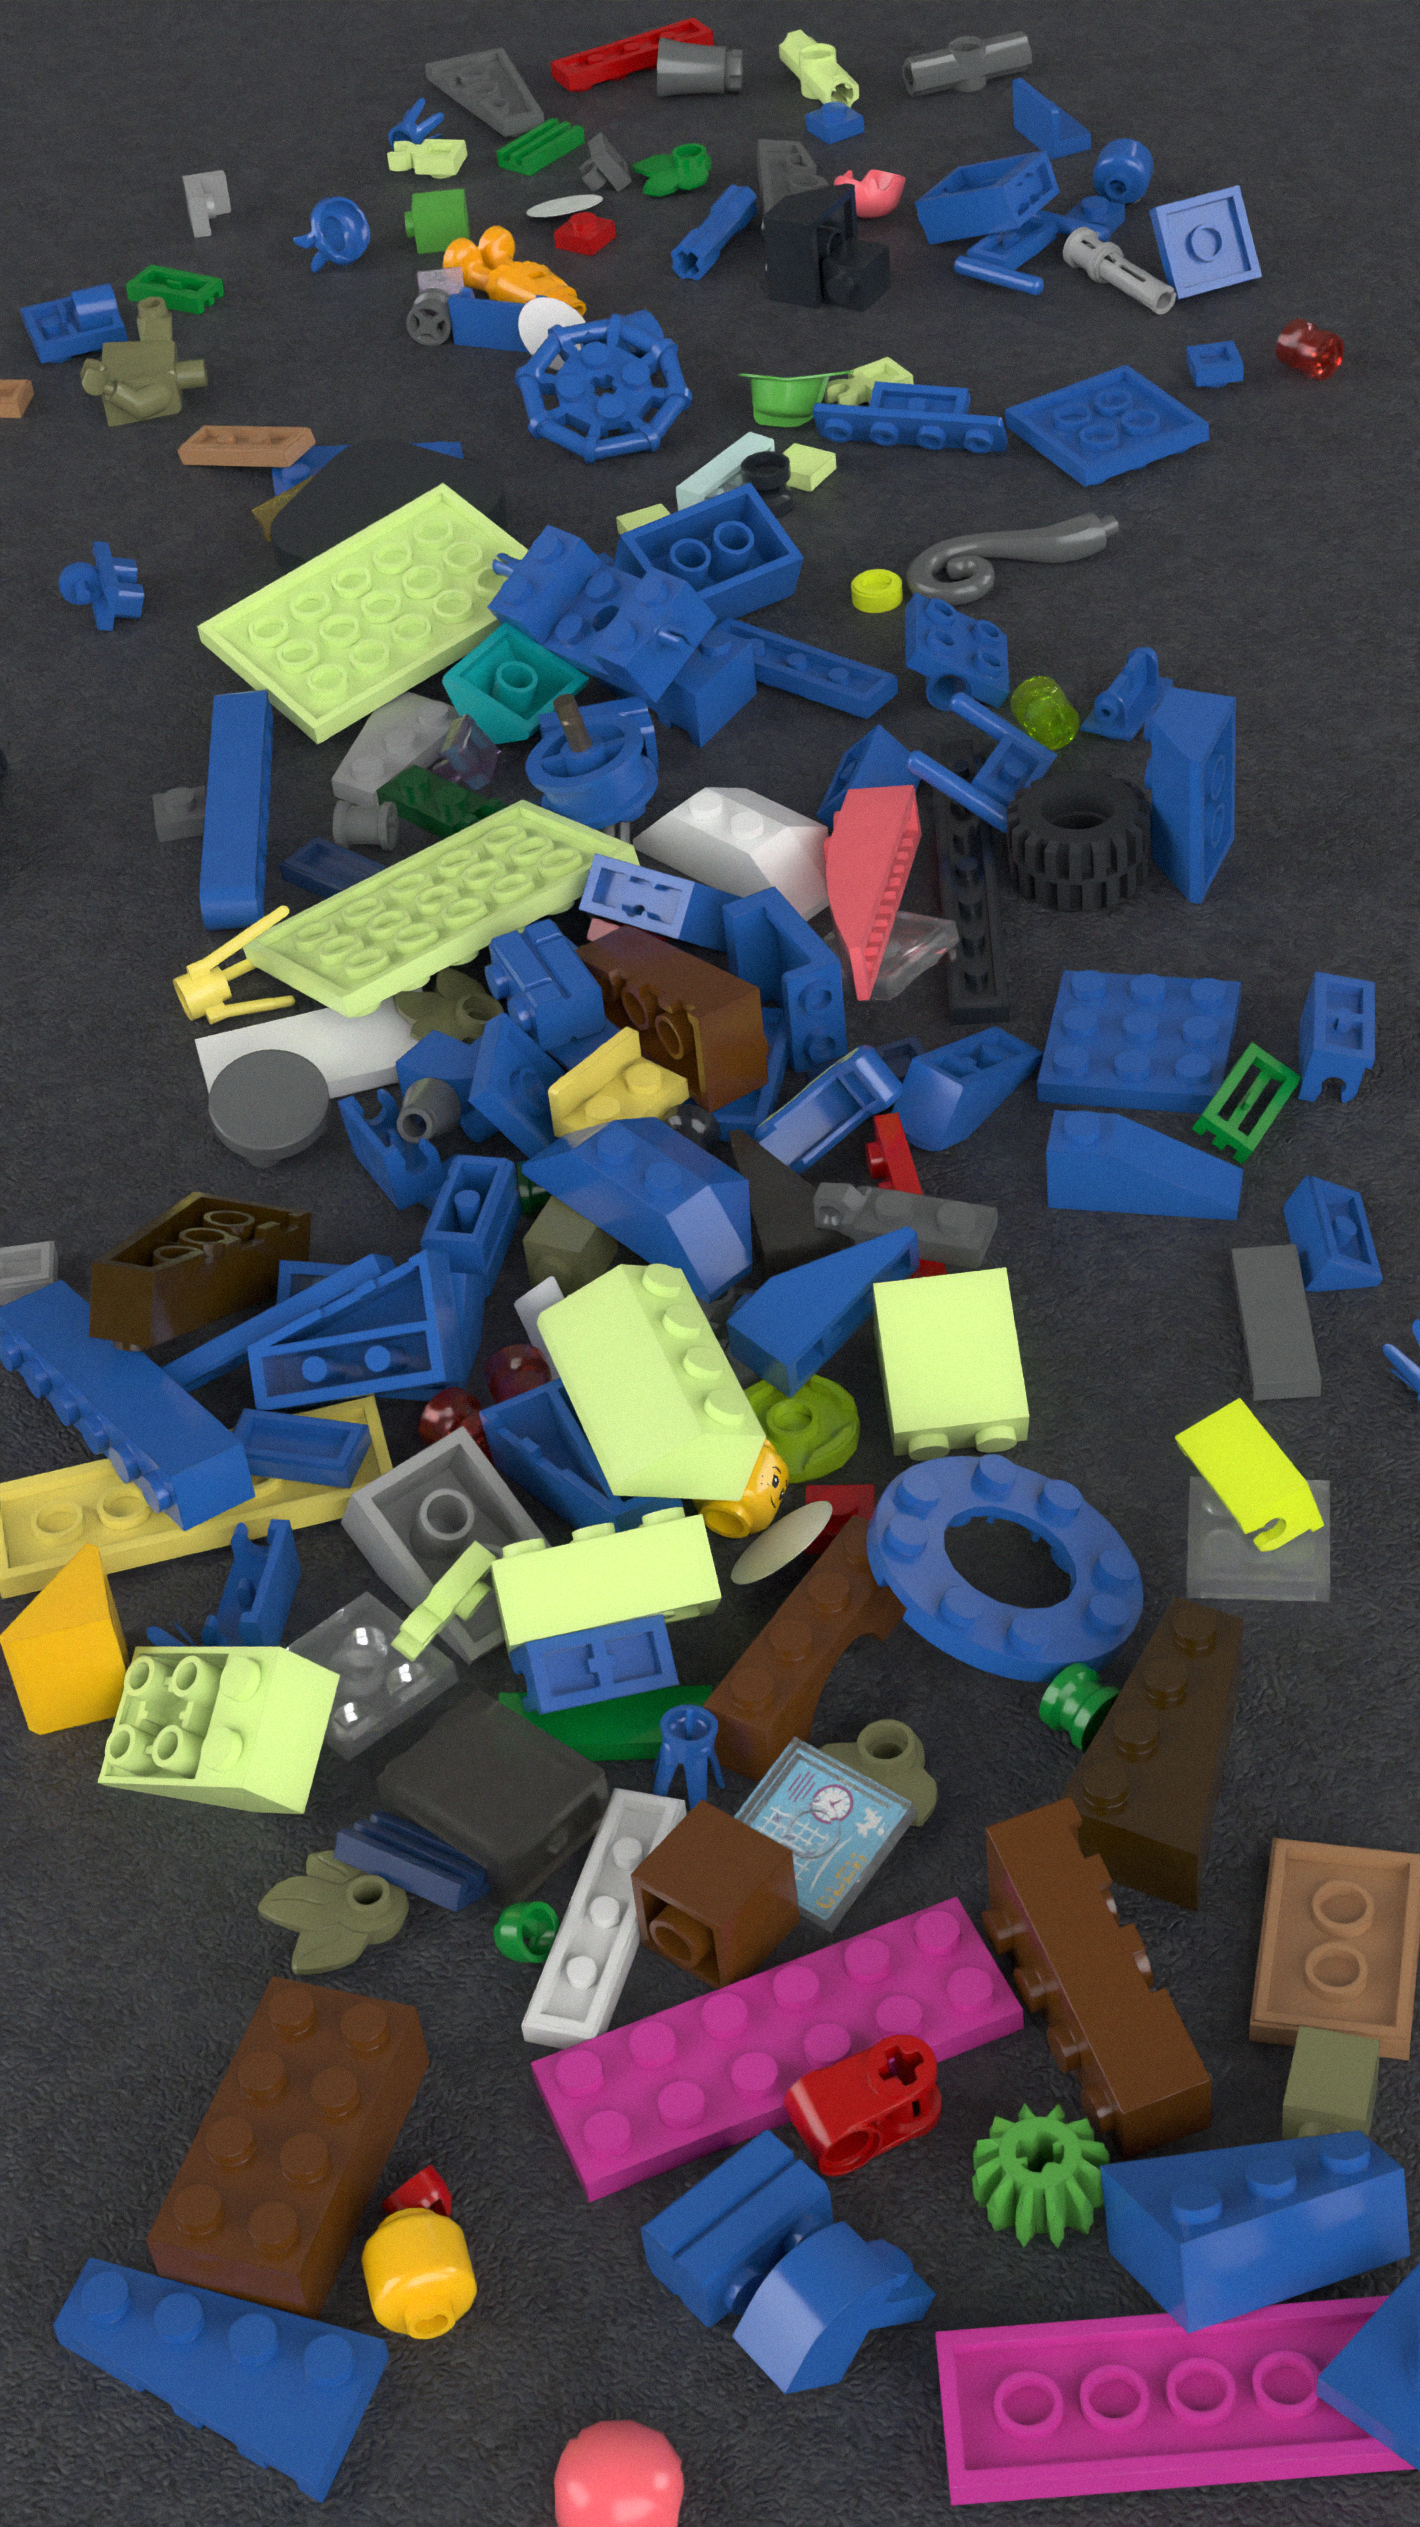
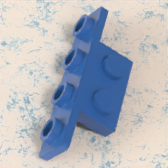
M875 382L869 407L815 403L812 412L819 436L839 443L854 440L874 442L882 446H893L895 444L918 445L930 450H939L943 447L968 449L979 454L990 451L1005 452L1008 444L1002 418L968 414L971 401L968 388Z

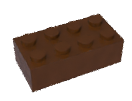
M272 1976L146 2238L160 2277L318 2320L430 2063L417 2007Z

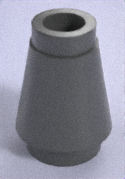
M424 1078L414 1082L404 1094L400 1114L397 1119V1130L400 1136L410 1143L417 1144L420 1138L428 1140L450 1132L457 1125L461 1115V1103L456 1091L446 1082L436 1078Z

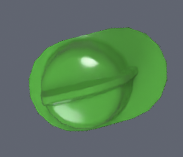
M854 370L790 378L739 373V376L750 377L755 422L760 425L789 428L801 426L813 418L814 404L822 403L829 376L854 373Z

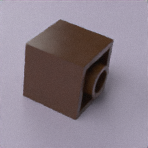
M703 1799L630 1874L642 1945L716 1990L750 1977L800 1922L792 1850Z

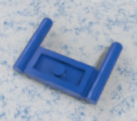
M1039 210L1018 229L987 235L967 250V257L961 255L956 259L954 270L955 273L1036 296L1044 289L1042 278L1016 271V269L1055 241L1056 233L1069 236L1080 227H1088L1097 233L1099 240L1108 242L1110 231L1104 226Z
M957 692L949 701L950 710L998 741L997 747L971 784L920 750H914L907 756L905 761L906 768L1005 834L1007 831V808L1010 801L1015 800V794L1021 788L1031 787L1030 782L1042 778L1057 754L964 692Z

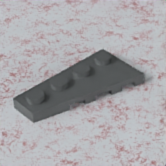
M503 47L425 63L427 80L504 137L512 136L519 138L544 122L542 110Z
M758 139L756 157L762 217L784 196L829 187L824 177L816 175L817 166L800 141Z

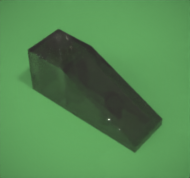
M741 1129L728 1131L732 1168L749 1180L751 1239L764 1283L770 1277L851 1247L850 1237L841 1234L840 1231L815 1227L813 1198L817 1192L816 1188Z

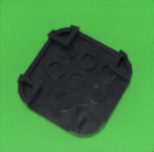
M389 439L360 442L347 447L334 456L278 512L271 523L270 530L275 558L282 567L283 574L286 575L442 483L505 531L508 526L503 481L495 471L481 464L406 442Z

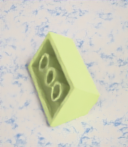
M657 1263L649 1266L620 1264L540 1313L536 1323L614 1496L741 1500L766 1435L681 1268H673Z

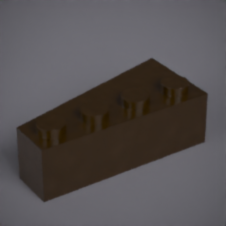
M192 1192L92 1261L89 1337L110 1340L112 1345L120 1350L144 1351L276 1296L278 1292L280 1260L309 1261L311 1211Z
M1175 1597L1059 1800L1071 1796L1082 1818V1825L1078 1827L1079 1848L1084 1858L1100 1854L1112 1882L1195 1912L1198 1910L1205 1860L1207 1861L1213 1817L1216 1802L1219 1800L1226 1749L1229 1747L1242 1680L1243 1618Z

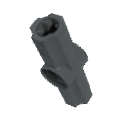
M1023 31L984 40L975 36H962L952 39L946 49L905 58V63L902 64V74L907 92L912 98L950 88L959 92H972L985 87L988 79L1028 70L1029 65L1032 64V50L1029 46L1027 35Z

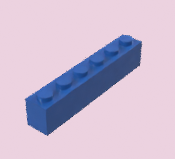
M62 1279L0 1307V1360L9 1372L17 1370L24 1377L27 1386L37 1399L45 1397L53 1405L58 1418L65 1426L73 1424L82 1433L87 1446L94 1454L103 1453L111 1461L117 1475L125 1484L133 1482L141 1489L145 1500L155 1513L164 1512L183 1531H186L256 1497L243 1442L142 1351L120 1350L115 1348L110 1340L89 1337L90 1304Z

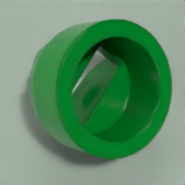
M541 1901L518 1902L504 1908L500 1913L499 1922L494 1926L493 1938L497 1948L504 1957L518 1963H543L547 1961L560 1924L555 1911L548 1904ZM523 1937L530 1939L528 1946L524 1943Z

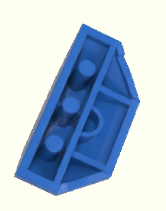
M656 1117L613 1120L567 1133L522 1164L523 1175L649 1263L681 1268L693 1293L708 1304L752 1271L749 1180Z

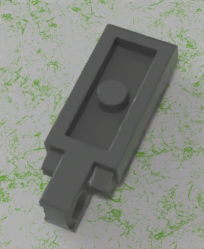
M821 1182L813 1198L815 1227L840 1231L841 1234L855 1239V1245L909 1226L918 1233L919 1259L973 1269L980 1267L998 1226L997 1208L897 1190L877 1187L872 1189L870 1186H860L856 1189L848 1183Z

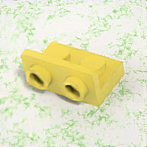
M626 1026L550 1086L548 1097L554 1136L561 1138L567 1133L613 1120L656 1117L662 1120L664 1114L671 1107L682 1104L689 1098L687 1079L641 1056L638 1031Z

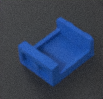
M775 886L722 905L729 973L759 987L761 1003L774 999L780 1008H784L790 1066L795 1072L800 1073L846 1055L848 1050L840 959Z

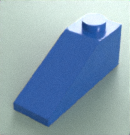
M995 1026L912 1058L902 1084V1095L896 1100L891 1113H899L903 1130L906 1133V1139L911 1144L924 1150L941 1151L966 1140L1041 1065L1044 1052Z
M1054 1110L1046 1150L1048 1208L1238 1220L1243 1184L1242 1168L1119 1114L1096 1113L1084 1110Z
M909 1226L770 1277L755 1294L750 1292L742 1296L730 1311L726 1323L731 1355L791 1399L874 1314L873 1283L906 1280L919 1268L918 1233Z

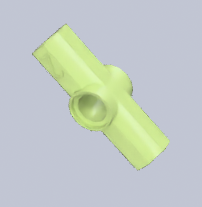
M802 30L787 34L784 42L779 45V56L801 80L802 95L810 99H819L823 104L842 102L851 108L854 101L859 98V86L837 63L835 47L825 43H817Z

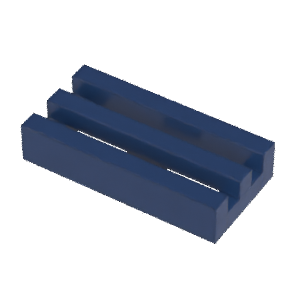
M380 1809L371 1814L370 1821L364 1818L356 1821L353 1830L345 1827L338 1831L333 1857L368 1874L380 1876L395 1886L454 1912L463 1909L495 1890L501 1862Z

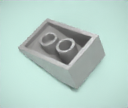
M464 1426L351 1494L341 1521L342 1526L377 1575L413 1611L423 1603L436 1583L474 1541H477L496 1556V1560L502 1559L504 1556L503 1547L521 1541L543 1538L546 1549L552 1548ZM491 1569L484 1582L492 1590L477 1611L466 1622L456 1614L441 1633L438 1634L469 1665L505 1642L491 1581Z

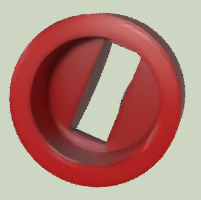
M431 2164L398 2188L380 2206L388 2216L408 2208H425L449 2218L452 2196L447 2184Z

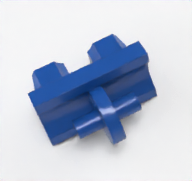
M93 541L92 550L96 562L95 567L89 563L76 562L66 566L61 572L58 581L63 598L69 603L76 605L91 603L97 630L112 631L115 617L140 619L144 591L142 584H136L135 559L112 557L108 542Z

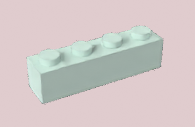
M753 432L745 434L676 487L678 511L745 485L741 474L742 461L749 455L757 452L775 451L774 439Z

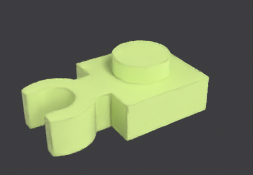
M425 139L422 145L409 141H396L393 144L395 152L387 153L390 170L406 171L415 168V174H429L437 179L456 175L467 157L465 140Z
M885 357L853 369L854 373H849L848 379H836L828 382L825 389V403L831 404L837 401V405L859 406L864 402L870 404L875 382L914 384L913 375L891 358Z
M474 1541L436 1583L423 1603L403 1622L399 1628L401 1632L392 1641L391 1645L413 1662L424 1651L437 1633L440 1634L456 1614L466 1622L477 1611L492 1590L484 1580L491 1569V1561L496 1560L497 1557L477 1541Z

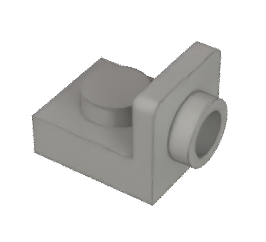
M218 170L182 176L194 238L212 236L209 219L217 218L216 215L231 212L225 172Z

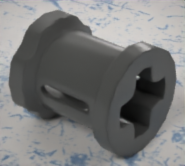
M338 801L336 803L333 814V837L336 845L345 849H349L351 845H380L384 851H393L397 844L399 829L398 812L393 801H385L381 807L351 806L349 801Z

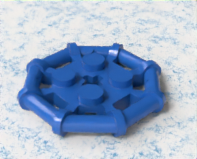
M612 313L611 318L562 327L559 324L552 326L548 329V337L528 363L517 369L514 379L516 386L521 390L528 414V431L536 439L545 438L584 458L585 464L595 465L596 460L644 450L650 454L660 448V440L680 413L690 408L693 394L686 387L677 358L678 346L670 338L661 339L622 320V314ZM607 338V345L596 340ZM620 340L647 354L640 359L620 349ZM589 342L579 351L575 344ZM559 354L565 362L556 375L544 373ZM662 370L666 388H653L650 375ZM609 386L614 393L605 392L601 397L596 396L595 388ZM542 395H554L559 407L550 411L547 410ZM651 408L659 409L650 423L642 421ZM567 424L587 434V438L564 426ZM621 428V434L630 433L601 439L602 437L609 436L608 430Z

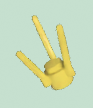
M282 905L204 959L187 965L188 973L173 979L179 1001L191 1021L206 1016L208 1022L212 1025L228 1017L291 1007L295 1004V998L292 995L224 1005L223 1001L232 998L228 981L257 967L252 965L248 958L222 971L217 966L289 914L287 906Z

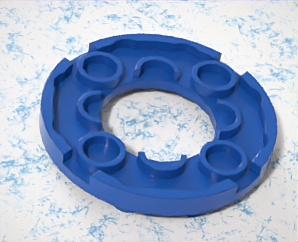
M987 1454L983 1457H942L924 1461L906 1469L889 1483L876 1506L868 1526L867 1554L873 1576L879 1588L889 1585L901 1603L907 1608L902 1619L937 1648L977 1669L1010 1679L1052 1683L1058 1674L1075 1663H1085L1095 1672H1098L1119 1656L1139 1622L1144 1598L1139 1566L1118 1532L1094 1507L1083 1500L1081 1492L1072 1484L1063 1480H1051L1032 1470L1015 1465L1003 1456ZM988 1516L986 1523L991 1525L998 1518L1020 1524L1028 1529L1032 1541L1038 1542L1041 1536L1051 1546L1050 1555L1054 1563L1061 1570L1070 1574L1071 1584L1069 1589L1071 1593L1069 1597L1049 1608L1024 1609L998 1602L974 1589L954 1569L945 1551L944 1533L948 1526H964L971 1521L972 1517Z

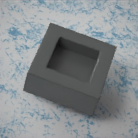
M205 786L190 789L178 787L166 793L152 795L155 827L159 843L204 835L207 794Z

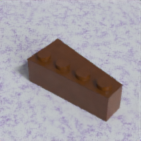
M628 924L575 949L577 955L601 987L605 1017L620 1030L628 1026L638 1031L641 1056L686 1078L689 1097L704 1110L712 1113L769 1083L766 1056L769 1054V1045L763 1030L759 987Z
M1070 1796L985 1827L990 1909L982 1911V1921L994 1951L998 1955L1008 1952L1016 1967L1014 1969L1015 1983L1026 2009L1030 2013L1040 2010L1048 2024L1047 2039L1058 2067L1063 2073L1074 2071L1083 2088L1080 2091L1081 2101L1093 2130L1098 2135L1108 2132L1124 2161L1211 2127V2079L1166 1988L1150 1992L1154 1981L1150 1962L1146 1954V1947L1134 1923L1119 1927L1117 1909L1109 1887L1112 1885V1879L1100 1854L1084 1858L1078 1844V1827L1082 1825V1818Z

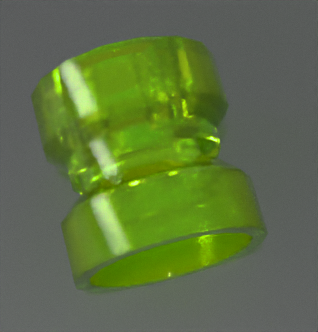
M1045 676L1033 677L1021 683L1014 691L1011 698V710L1027 735L1050 750L1060 749L1074 738L1079 728V716L1055 680Z

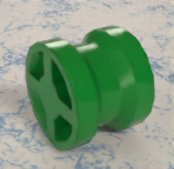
M1075 1663L1058 1674L1047 1688L1040 1704V1719L1056 1732L1068 1731L1072 1744L1086 1753L1121 1690L1116 1686H1102L1097 1672L1085 1663Z

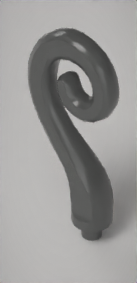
M1088 512L1078 517L1037 529L980 532L949 538L926 548L911 561L906 575L907 586L912 595L917 592L930 599H942L951 606L970 603L986 595L993 588L995 581L992 563L982 557L1009 558L1053 564L1075 561L1104 550L1107 544L1106 538L1119 532V525L1112 514L1099 519L1095 513ZM946 568L947 575L951 580H965L949 583L937 580L934 576L940 570Z

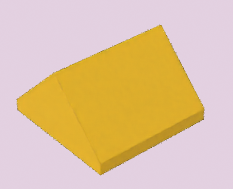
M88 1542L0 1635V1643L28 1728L39 1735L116 1717L124 1690V1679L128 1670L127 1667L130 1665L126 1639L99 1548Z

